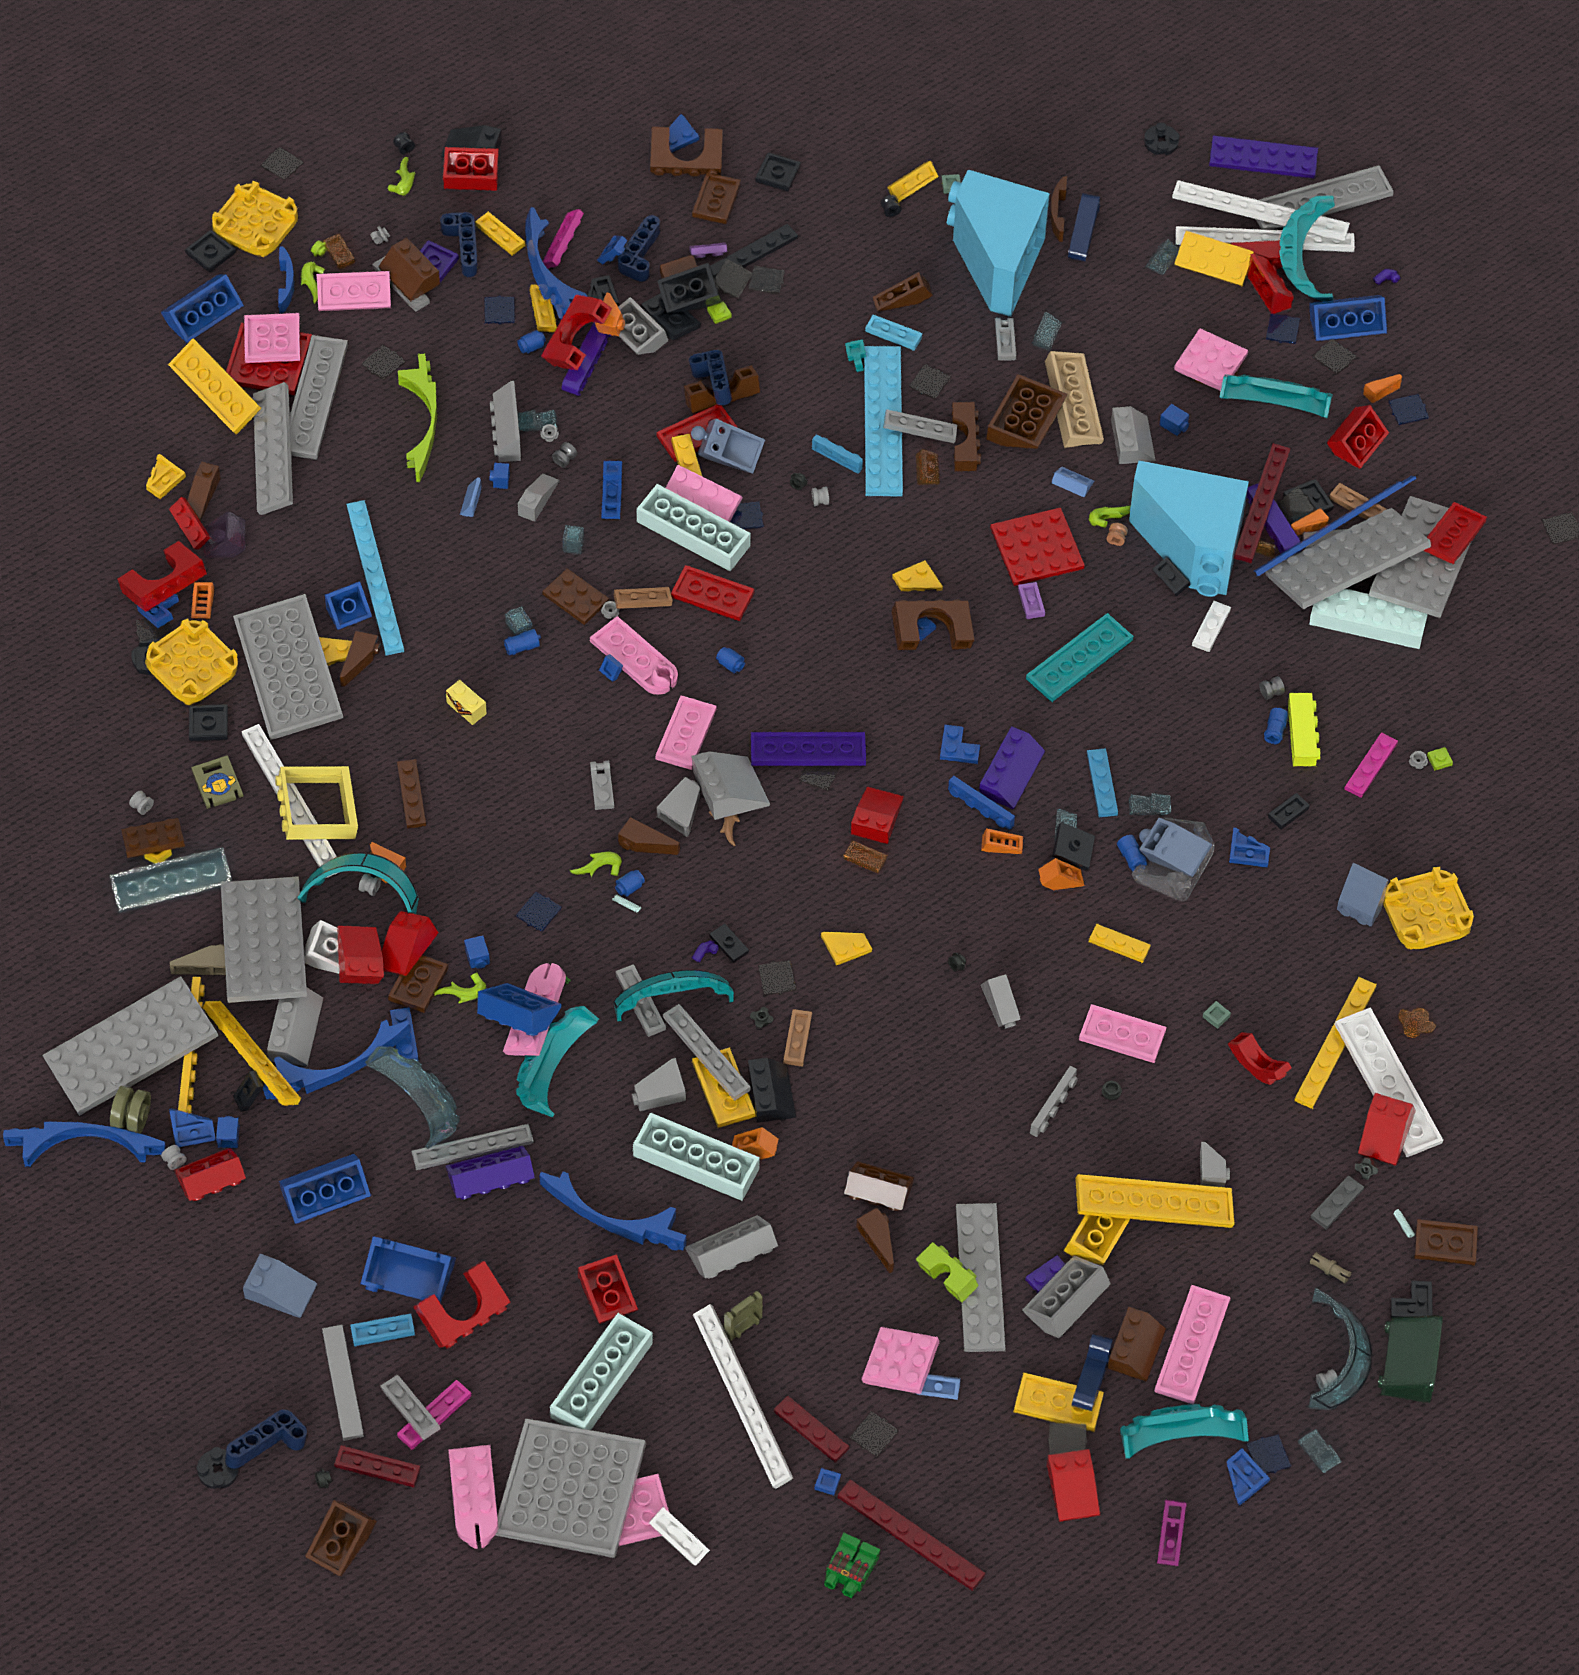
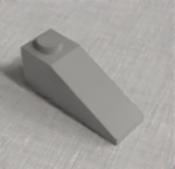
M545 474L538 477L518 502V515L535 522L559 480Z

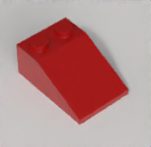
M867 787L852 819L851 834L888 844L904 796Z
M403 911L398 913L389 926L382 948L384 971L407 976L439 933L429 917Z
M338 926L340 983L378 984L384 977V969L376 927Z
M1375 1093L1368 1111L1358 1154L1396 1166L1416 1112L1414 1105Z
M617 1254L578 1267L579 1280L599 1324L614 1319L617 1313L626 1315L638 1311Z
M1089 1449L1048 1455L1047 1469L1059 1522L1100 1516L1094 1470Z

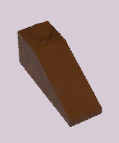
M918 272L873 296L877 311L880 312L919 304L932 297L933 294L928 281Z
M201 462L187 500L200 521L221 479L219 466L206 462Z
M355 631L340 675L341 686L345 687L374 660L375 654H379L381 644L378 643V635Z
M631 817L618 833V843L625 850L630 849L634 852L673 855L680 853V842Z
M876 1208L858 1218L856 1228L888 1272L892 1273L894 1261L889 1220L884 1213H881Z

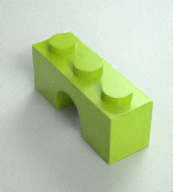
M932 1242L916 1258V1261L920 1268L933 1279L943 1272H949V1277L943 1283L948 1292L962 1303L979 1286L975 1279L977 1276L969 1268L965 1270L962 1267L963 1264L956 1257L952 1259L948 1255L949 1252L942 1245L938 1247Z

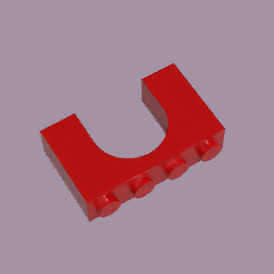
M575 295L541 357L553 366L578 370L586 355L572 345L575 334L582 326L589 322L604 324L612 308L601 299Z
M179 541L163 550L168 564L174 569L168 576L158 580H147L132 569L117 579L123 594L145 612L207 574L202 559Z
M485 1261L479 1262L463 1273L477 1297L476 1310L469 1319L459 1321L451 1318L445 1312L435 1294L428 1296L413 1306L439 1348L445 1346L447 1349L457 1343L456 1338L461 1335L463 1337L468 1336L474 1331V1326L486 1324L491 1320L489 1316L494 1313L499 1315L507 1309L506 1305L510 1303V1300Z

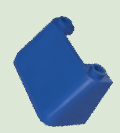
M373 1236L361 1284L366 1285L365 1289L377 1292L378 1289H383L421 1300L435 1294L441 1304L456 1258Z

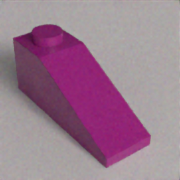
M1165 1499L1157 1563L1174 1566L1179 1564L1186 1502Z

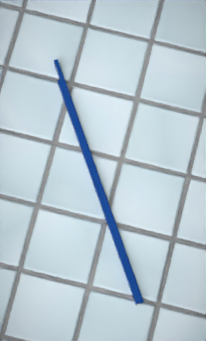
M1410 476L1402 482L1395 483L1254 570L1257 574L1256 576L1263 574L1415 480L1416 477Z

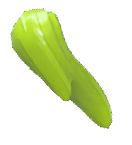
M408 157L403 158L400 169L396 171L401 176V181L397 186L392 184L388 186L389 191L399 195L409 193L415 177V172L409 173L407 170Z
M307 262L301 271V285L306 284L313 295V303H316L318 300V288L313 272L323 274L325 269L317 266L314 262Z
M1131 506L1094 509L1089 515V522L1092 526L1098 525L1105 528L1107 526L1105 519L1122 518V516L1130 513Z
M614 852L590 854L593 859L589 864L570 870L572 874L590 873L592 877L599 867L609 864L612 865L611 875L618 876L622 861L621 857Z
M476 972L471 975L475 986L472 988H462L451 982V986L437 990L434 996L452 994L460 998L459 1003L478 999V991L486 989V984Z

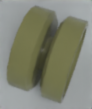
M120 1086L112 1104L110 1126L124 1129L127 1126L128 1131L141 1134L150 1111V1092L137 1090L134 1094L133 1088Z

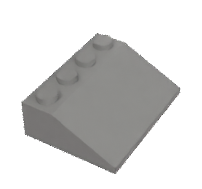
M710 751L691 756L694 776L714 820L770 806L769 800L748 757Z

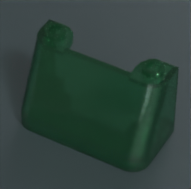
M1443 1316L1391 1317L1390 1321H1386L1385 1333H1388L1389 1340L1384 1375H1379L1378 1380L1381 1395L1430 1403L1436 1378Z

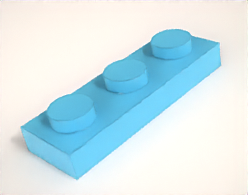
M876 315L871 317L865 329L867 333L914 351L922 339V333Z

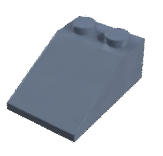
M1353 863L1340 895L1337 910L1344 916H1351L1357 919L1362 925L1372 926L1382 910L1388 879Z
M260 1254L243 1286V1291L246 1299L301 1318L317 1283L281 1261Z

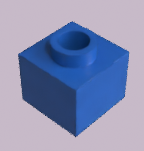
M494 463V470H490V481H493V488L508 489L509 464Z

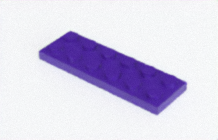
M1213 136L1209 166L1315 179L1318 148Z
M751 732V766H866L865 732Z

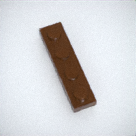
M416 759L397 761L407 829L426 826Z

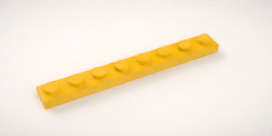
M193 977L191 993L202 1008L203 1002H200V999L205 995V985L201 984V977ZM195 1050L184 1056L178 1110L191 1114L192 1105H189V1101L194 1098V1088H191V1082H195L196 1071L193 1070V1065H197L198 1054L195 1053Z
M1358 977L1336 1021L1365 1010L1377 984ZM1335 1025L1330 1030L1295 1097L1296 1102L1313 1109L1346 1046Z
M205 1001L202 1008L228 1038L229 1042L234 1045L238 1053L243 1056L248 1065L257 1072L259 1078L274 1094L279 1103L285 1106L298 1105L301 1100L300 1096L221 1001Z

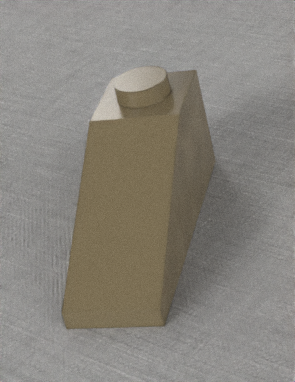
M224 945L208 946L170 961L171 974L226 975Z

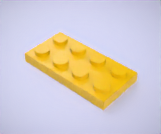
M1185 231L1174 265L1243 286L1248 272L1250 254H1253L1254 251Z
M731 1049L719 1050L740 1074ZM697 1057L692 1058L693 1066L718 1128L756 1117L748 1092L734 1101Z
M1023 1373L1014 1412L1094 1432L1104 1392H1098L1093 1410L1088 1411L1072 1406L1077 1385Z

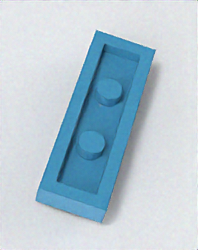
M817 434L812 439V450L858 474L862 470L863 459L859 455L853 454L842 446L836 445L827 438Z
M411 1314L350 1325L354 1346L415 1335Z

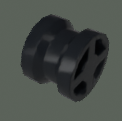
M406 132L399 133L393 140V144L398 147V151L402 155L413 151L415 148V143Z
M888 195L880 202L887 217L896 216L902 210L895 195Z

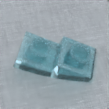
M535 410L517 414L519 430H542L547 424H552L558 428L555 410L538 414Z

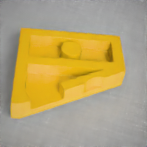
M159 454L146 488L157 498L161 499L186 477L185 472Z
M926 561L894 573L892 577L901 591H925V589L941 591L943 587Z
M821 933V937L836 965L872 952V947L864 933Z

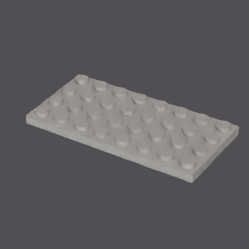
M1410 496L1402 517L1427 537L1449 508ZM1470 544L1454 565L1425 551H1421L1378 572L1370 589L1369 596L1441 618Z
M1390 508L1294 556H1290L1265 573L1270 580L1302 609H1305L1431 547V542L1393 508Z
M306 594L233 616L270 740L344 718Z
M299 876L221 882L228 1003L307 997L301 903L298 900L300 894Z
M180 976L42 1056L80 1116L115 1096L120 1086L131 1087L218 1037V1033Z

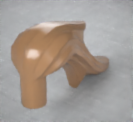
M737 814L724 817V825L720 833H725L727 840L733 846H736L733 839V826L735 821L740 822Z

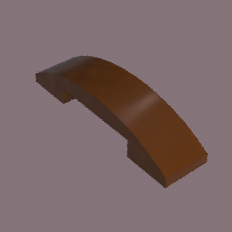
M1063 176L1058 182L1051 200V227L1059 242H1063L1064 218L1057 217L1058 200L1065 201L1067 176Z

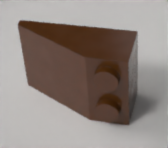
M334 1500L305 1557L338 1576H342L368 1540L377 1520L342 1501Z

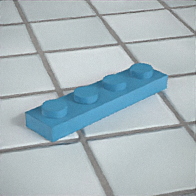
M1106 749L1087 750L1098 816H1118Z

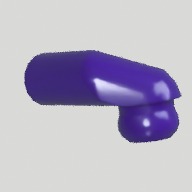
M1384 269L1373 278V281L1377 285L1381 284L1384 280H1392L1393 283H1396L1400 280V275L1396 270Z
M713 941L701 943L693 954L692 959L700 963L705 953L711 952L716 954L719 946L714 944Z

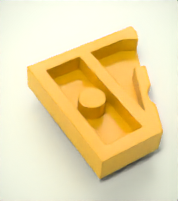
M319 637L328 666L346 660L352 641Z

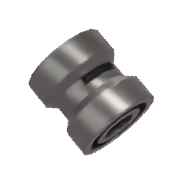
M564 442L560 446V450L553 453L552 459L557 465L565 468L569 464V460H573L577 456V451L570 443Z
M1279 676L1273 677L1269 682L1265 680L1259 684L1260 691L1265 700L1271 699L1273 695L1279 696L1285 693L1284 684Z

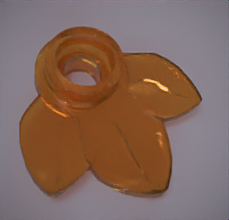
M1403 1008L1399 1012L1398 1019L1403 1024L1404 1033L1408 1037L1415 1038L1421 1033H1431L1436 1028L1435 1023L1428 1021L1429 1013L1424 1008H1416L1412 1012Z

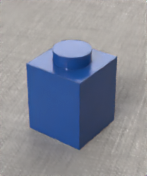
M1171 404L1161 414L1160 426L1178 436L1181 432H1185L1188 429L1189 414Z
M483 935L464 940L465 952L471 969H480L490 964L489 953Z
M232 1116L218 1117L216 1136L218 1148H238L240 1128L238 1118Z

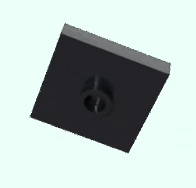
M768 152L755 177V182L789 191L801 167V162Z
M210 230L187 247L185 253L210 273L236 253V249L213 230Z
M665 308L650 316L665 330L666 335L672 341L701 327V323L688 311L668 314Z
M228 704L189 705V741L228 740Z
M1061 822L1058 824L1052 857L1083 870H1088L1095 836Z

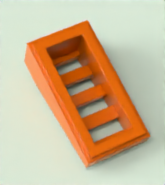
M1398 374L1367 383L1364 386L1363 394L1371 403H1374L1399 389L1402 376Z
M1320 508L1291 524V527L1297 536L1302 535L1303 532L1321 530L1328 525L1329 517Z
M194 582L191 618L210 619L214 596V584L212 582ZM199 591H208V594H199ZM198 598H207V600H198ZM197 604H207V607H197ZM196 610L206 611V614H196Z
M986 828L982 835L981 851L1022 854L1023 836ZM1013 841H1016V847L1012 846Z

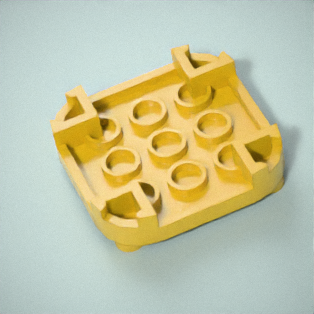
M252 181V184H244L242 186L238 184L234 187V194L218 213L214 212L212 216L213 231L231 245L248 253L266 257L279 246L295 226L298 220L297 207L292 198L288 197L286 200L259 187L258 182Z
M187 618L181 622V626L158 642H152L148 646L145 664L149 671L177 699L186 705H192L203 700L231 680L237 672L238 660L235 650H230L208 628L207 622L204 620L202 622L196 620L189 621Z
M1433 867L1432 872L1399 881L1397 877L1390 880L1386 888L1383 904L1399 940L1407 949H1424L1460 939L1470 933L1474 917L1473 911L1469 910L1457 884L1458 878L1454 873L1450 874L1447 871L1440 870V867Z

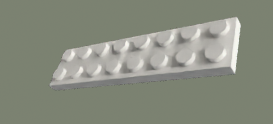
M1368 1008L1337 1020L1334 1025L1373 1096L1375 1093L1414 1105L1416 1112L1402 1149L1406 1157L1442 1144L1443 1139L1372 1009Z

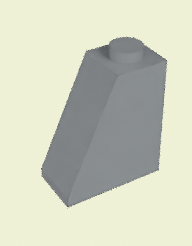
M685 777L657 806V817L686 837L690 834L700 799V786L698 783Z
M1007 975L992 978L982 983L980 986L998 1027L1004 1026L1007 1029L1016 1026V1022L1020 1020V1015Z
M676 1058L669 1060L634 1085L632 1100L634 1105H638L639 1111L686 1101V1091Z

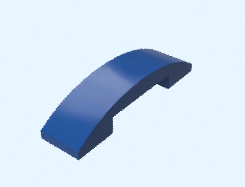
M279 246L280 271H286V289H279L278 304L279 313H284L294 293V272L288 252L283 246Z
M604 461L602 519H620L622 461Z

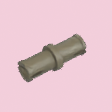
M1317 1252L1313 1257L1318 1259L1319 1262L1311 1258L1310 1264L1325 1271L1326 1275H1332L1344 1284L1349 1280L1342 1276V1274L1350 1278L1351 1272L1337 1265L1336 1261H1330Z

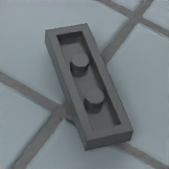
M1348 1175L1312 1213L1311 1219L1327 1230L1364 1190V1186Z

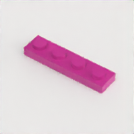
M580 209L567 213L542 261L547 269L556 267L561 262V256L567 250V245L573 238L576 227L581 223L580 219L584 213Z
M1381 732L1346 784L1345 790L1362 798L1396 747L1398 740Z
M456 1380L426 1407V1410L440 1425L471 1397V1392ZM409 1423L397 1433V1437L411 1450L423 1441Z

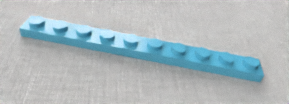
M365 500L348 503L347 510L385 655L404 652Z

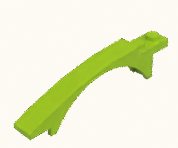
M418 354L419 369L398 370L399 385L418 395L426 404L431 414V424L426 436L419 445L406 453L407 460H410L407 462V468H415L416 482L421 481L426 470L434 443L437 421L436 382H432L431 375H427V372H430V361H426L425 354Z

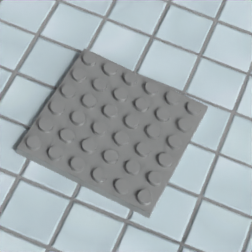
M525 1419L497 1516L498 1530L495 1536L615 1558L645 1451L646 1441Z

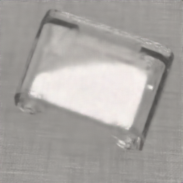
M1164 817V820L1175 823L1212 844V847L1193 877L1150 861L1147 867L1139 864L1134 869L1132 876L1135 882L1174 900L1185 902L1213 855L1214 842L1204 822Z

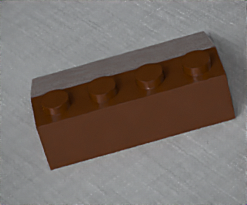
M1017 374L988 426L986 440L1001 446L1038 449L1068 394Z

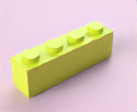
M1289 693L1288 714L1293 766H1316L1317 759H1320V748H1317L1316 745L1319 743V732H1315V728L1318 725L1317 716H1314L1316 701H1313L1312 693Z

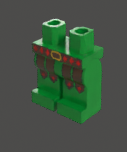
M843 1533L835 1554L827 1566L824 1586L835 1589L839 1582L845 1585L842 1593L852 1598L857 1591H861L879 1559L880 1549L866 1542H863L860 1546L861 1540Z

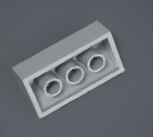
M510 381L494 392L493 401H490V412H494V416H491L492 427H496V430H492L493 441H497V445H494V455L498 456L499 462L521 461L514 381Z
M307 988V997L279 999L267 1047L268 1059L274 1062V1058L281 1057L290 1064L308 1066L323 997Z
M756 1215L685 1248L699 1274L704 1278H713L719 1272L731 1270L741 1262H749L759 1254L770 1253L778 1244L771 1224Z
M1074 1255L1022 1310L1045 1333L1060 1338L1111 1283L1102 1266Z

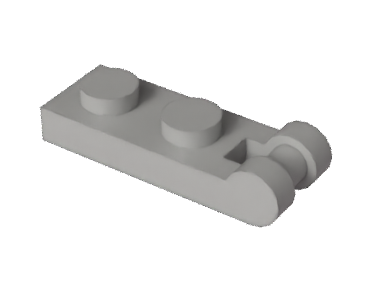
M995 318L998 361L1016 360L1013 318H1007V320Z
M609 760L603 761V763L590 762L595 810L614 808ZM604 770L603 774H597V771Z

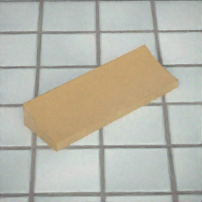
M1050 351L1045 360L1050 387L1068 394L1057 414L1064 448L1102 444L1104 438L1084 354Z

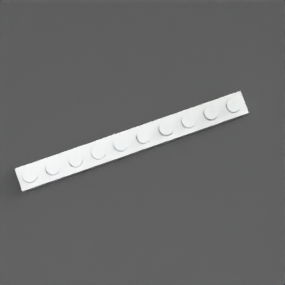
M1177 181L1173 192L1174 199L1283 226L1286 225L1291 214L1295 211V209L1182 181ZM1320 216L1308 232L1345 241L1350 223Z
M1176 226V245H1181L1185 231L1228 244L1234 242L1280 240L1282 231ZM1308 232L1303 250L1354 252V233H1347L1345 241Z
M258 724L242 731V736L277 794L279 786L275 784V777L279 775L280 767L284 766ZM287 783L291 818L294 825L317 824L294 783ZM303 839L319 867L337 857L327 839Z
M709 1304L693 1314L768 1478L772 1486L777 1489L792 1480L793 1476L714 1307Z

